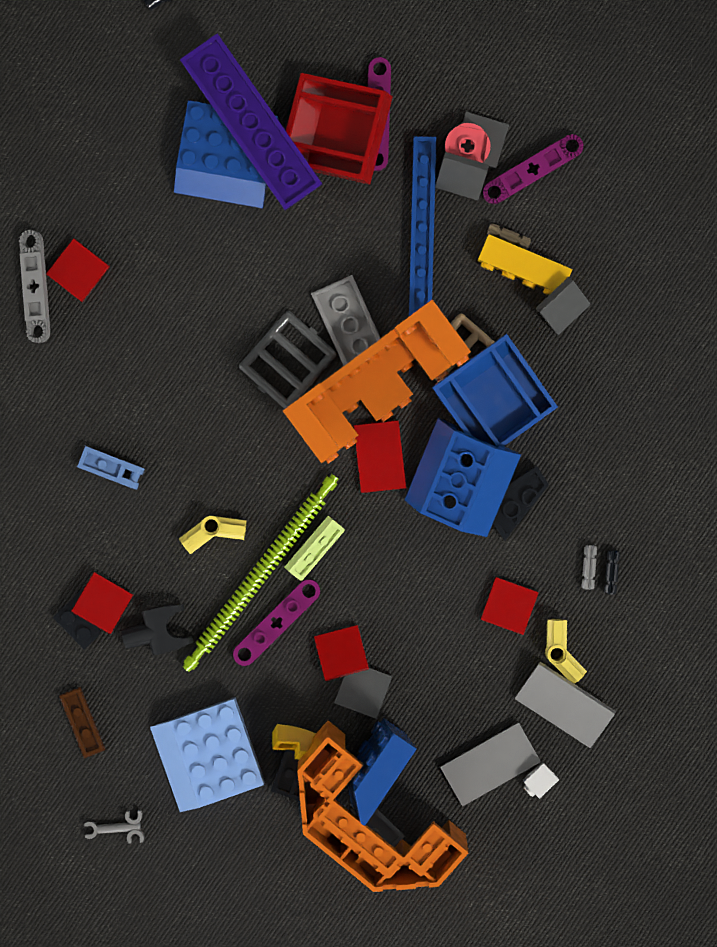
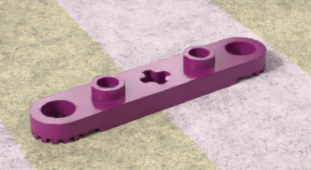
M375 58L370 62L368 68V87L384 90L390 94L391 65L385 58ZM377 63L384 64L386 67L385 74L376 75L373 71L374 65ZM390 109L378 154L383 156L384 161L381 165L375 166L374 171H381L388 164Z
M568 135L485 185L483 189L484 199L490 204H498L576 158L583 151L584 144L582 139L577 135ZM575 140L579 146L576 152H569L566 149L567 141ZM532 163L533 166H539L537 175L527 172L529 164ZM492 186L498 187L501 191V195L497 199H492L488 195V189Z
M304 580L237 645L233 652L236 663L242 666L253 663L319 597L320 587L318 583L314 580ZM307 584L315 587L316 592L312 597H306L302 592L303 587ZM273 617L276 619L282 618L281 628H273L271 626L273 623L271 619ZM241 648H247L251 651V658L244 661L239 658L238 652Z

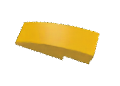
M277 724L272 732V749L295 751V759L299 760L313 745V737L316 733L294 726Z

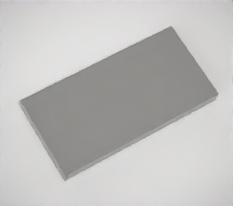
M352 275L311 293L344 366L381 339Z
M542 662L538 663L515 696L517 701L589 748L592 747L616 712Z
M519 722L441 765L440 768L463 807L541 761Z

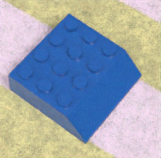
M188 100L176 166L174 193L263 208L267 184L212 105Z
M507 334L500 337L432 387L463 433L497 448L500 445L505 446L558 408Z
M384 718L381 722H376L371 730L372 736L368 741L365 740L359 747L358 752L360 754L357 756V759L363 763V766L348 782L351 805L360 823L364 826L417 749L404 731Z

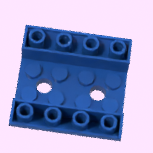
M438 418L405 501L419 513L454 529L487 537L522 454L502 445L497 448L459 431V426ZM463 454L472 456L473 464L471 466H466L462 463L461 458ZM447 495H451L456 499L454 507H448L445 504V497Z

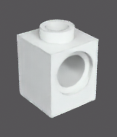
M542 761L523 779V782L526 784L523 788L531 797L536 795L540 799L559 779Z

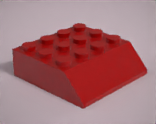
M301 73L286 132L314 172L370 185L393 96L384 90Z

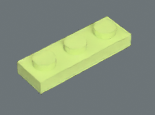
M327 516L284 568L302 581L345 529L330 516Z

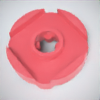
M473 123L458 125L451 130L445 141V152L481 163L487 159L490 153L489 137L480 126ZM466 140H470L471 145L474 146V149H470L468 153L464 152V148H461V144H465Z

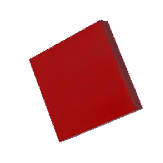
M73 239L46 274L83 302L110 266Z
M93 572L71 612L111 634L133 594Z
M496 577L481 620L524 635L539 592Z
M358 625L314 636L325 681L369 670Z

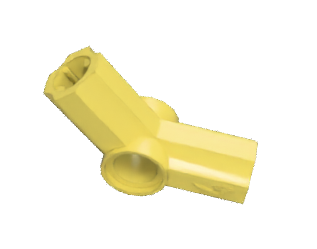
M214 515L208 516L181 536L179 540L190 554L214 536L244 540L247 520L217 517ZM210 519L215 520L218 524L215 532H209L206 529V522Z
M547 619L545 655L569 681L575 684L587 671L566 650L567 620ZM554 648L562 650V655L558 659L551 658V651Z

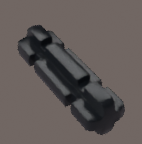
M608 550L604 593L614 595L617 591L615 583L618 581L619 564L617 562L620 560V552Z

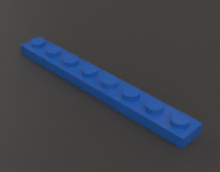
M436 137L413 138L409 316L432 300Z

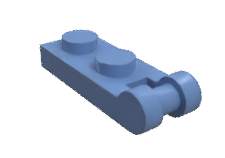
M85 446L77 466L136 490L139 486L137 482L140 474L143 475L145 468ZM126 469L132 471L129 479L123 477Z

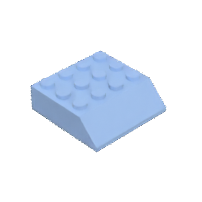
M236 697L150 727L180 812L200 808L265 784Z

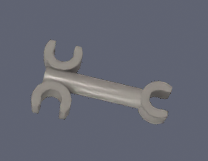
M138 810V818L132 819L130 811H126L125 819L128 823L97 825L94 821H87L84 823V826L93 827L94 832L86 834L85 838L92 839L97 834L129 832L127 835L128 843H132L133 834L139 835L141 843L144 841V833L141 831L140 823L143 812Z

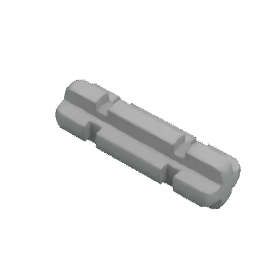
M586 545L584 547V555L586 557L583 560L582 576H584V579H582V588L592 590L595 584L593 577H595L596 570L595 555H597V547Z

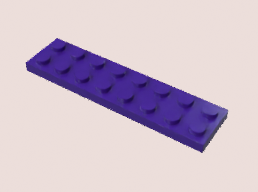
M218 33L180 59L285 211L323 185Z

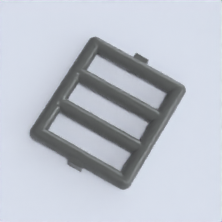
M286 311L242 360L239 368L258 385V389L264 394H269L286 409L305 393L336 358L337 353L317 335L318 332L315 329L309 328L292 312ZM288 322L326 354L317 365L280 333ZM273 339L311 371L303 381H300L265 350ZM258 356L296 388L288 398L284 397L250 366Z

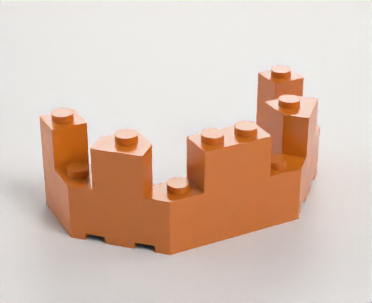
M431 300L333 375L284 409L283 412L321 463L326 461L329 464L339 456L337 451L343 446L347 450L358 442L355 439L358 434L342 414L344 411H347L348 414L359 407L357 402L361 400L376 421L381 419L384 422L394 415L391 410L398 405L402 409L412 401L410 396L413 393L397 373L398 371L406 372L414 366L412 361L416 359L431 381L435 378L437 381H440L449 374L448 368L454 364H457L459 367L470 358L467 355L471 351L435 302Z
M327 721L314 735L313 745L298 761L303 835L373 892H380L386 889H416V887L429 886V888L439 887L469 853L466 833L450 820L442 828L433 821L412 846L402 839L394 848L370 827L362 825L353 813L334 798L362 768L363 763L345 749V734L330 721Z

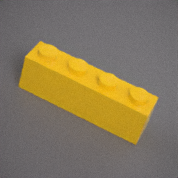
M490 234L478 258L482 268L493 271L494 268L502 271V276L514 280L515 277L523 280V285L535 289V286L543 288V293L546 295H550L565 279L570 277L573 270Z

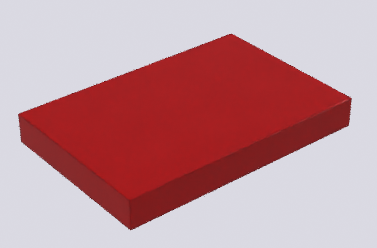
M399 421L354 425V430L358 434L355 439L358 441L356 442L361 493L406 488Z

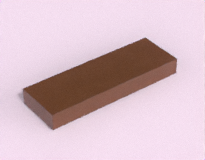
M81 687L59 695L83 757L87 758L106 750Z

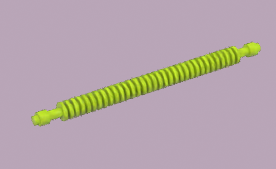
M333 474L330 477L327 476L322 482L323 486L316 495L311 492L310 496L313 499L309 497L306 499L309 504L303 503L306 508L300 507L299 509L302 513L298 511L295 513L299 517H292L295 522L291 520L288 522L291 527L285 526L288 531L286 532L283 529L281 532L284 536L281 534L277 536L281 540H274L277 545L272 543L270 546L273 550L267 549L270 554L265 552L264 556L266 559L260 558V561L263 563L257 562L256 565L259 568L253 567L255 573L250 571L249 574L252 577L246 576L248 582L243 580L242 584L245 586L240 585L238 587L241 592L236 589L235 593L237 596L234 594L231 596L234 601L228 600L231 605L227 603L224 605L227 610L224 608L220 610L223 613L217 614L220 619L215 617L213 620L216 624L214 622L210 623L213 628L208 626L206 629L209 633L204 631L202 634L205 637L202 635L199 637L202 642L199 640L195 642L198 647L192 655H188L184 660L183 668L186 671L190 672L198 666V661L205 651L210 654L211 650L209 647L212 649L215 647L212 642L215 644L219 642L216 639L220 640L222 638L219 633L224 635L226 632L223 628L225 630L229 629L226 624L231 626L233 623L230 619L236 620V617L233 615H240L237 610L240 612L244 610L241 605L246 607L247 604L244 601L248 603L251 601L248 596L254 597L251 592L257 593L258 590L255 587L260 589L261 585L259 582L261 584L265 583L262 578L267 580L268 576L266 573L272 574L269 569L275 570L273 564L278 566L279 562L276 560L282 561L283 558L280 555L285 557L286 553L284 550L289 552L290 549L287 546H293L291 540L296 543L297 539L294 536L298 538L301 536L298 534V531L304 532L301 527L305 529L308 527L305 522L311 523L308 518H315L312 513L316 515L319 513L315 509H322L319 504L324 506L326 503L322 500L330 490L333 491L338 485L336 482L339 479Z

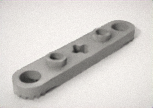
M27 230L19 237L26 333L28 339L32 342L43 343L50 336L43 237L39 232ZM33 235L36 243L35 246L30 248L27 245V238ZM34 281L36 284H39V288H36L35 291L30 289V285H33ZM37 325L41 326L43 330L42 336L39 338L34 335V328Z

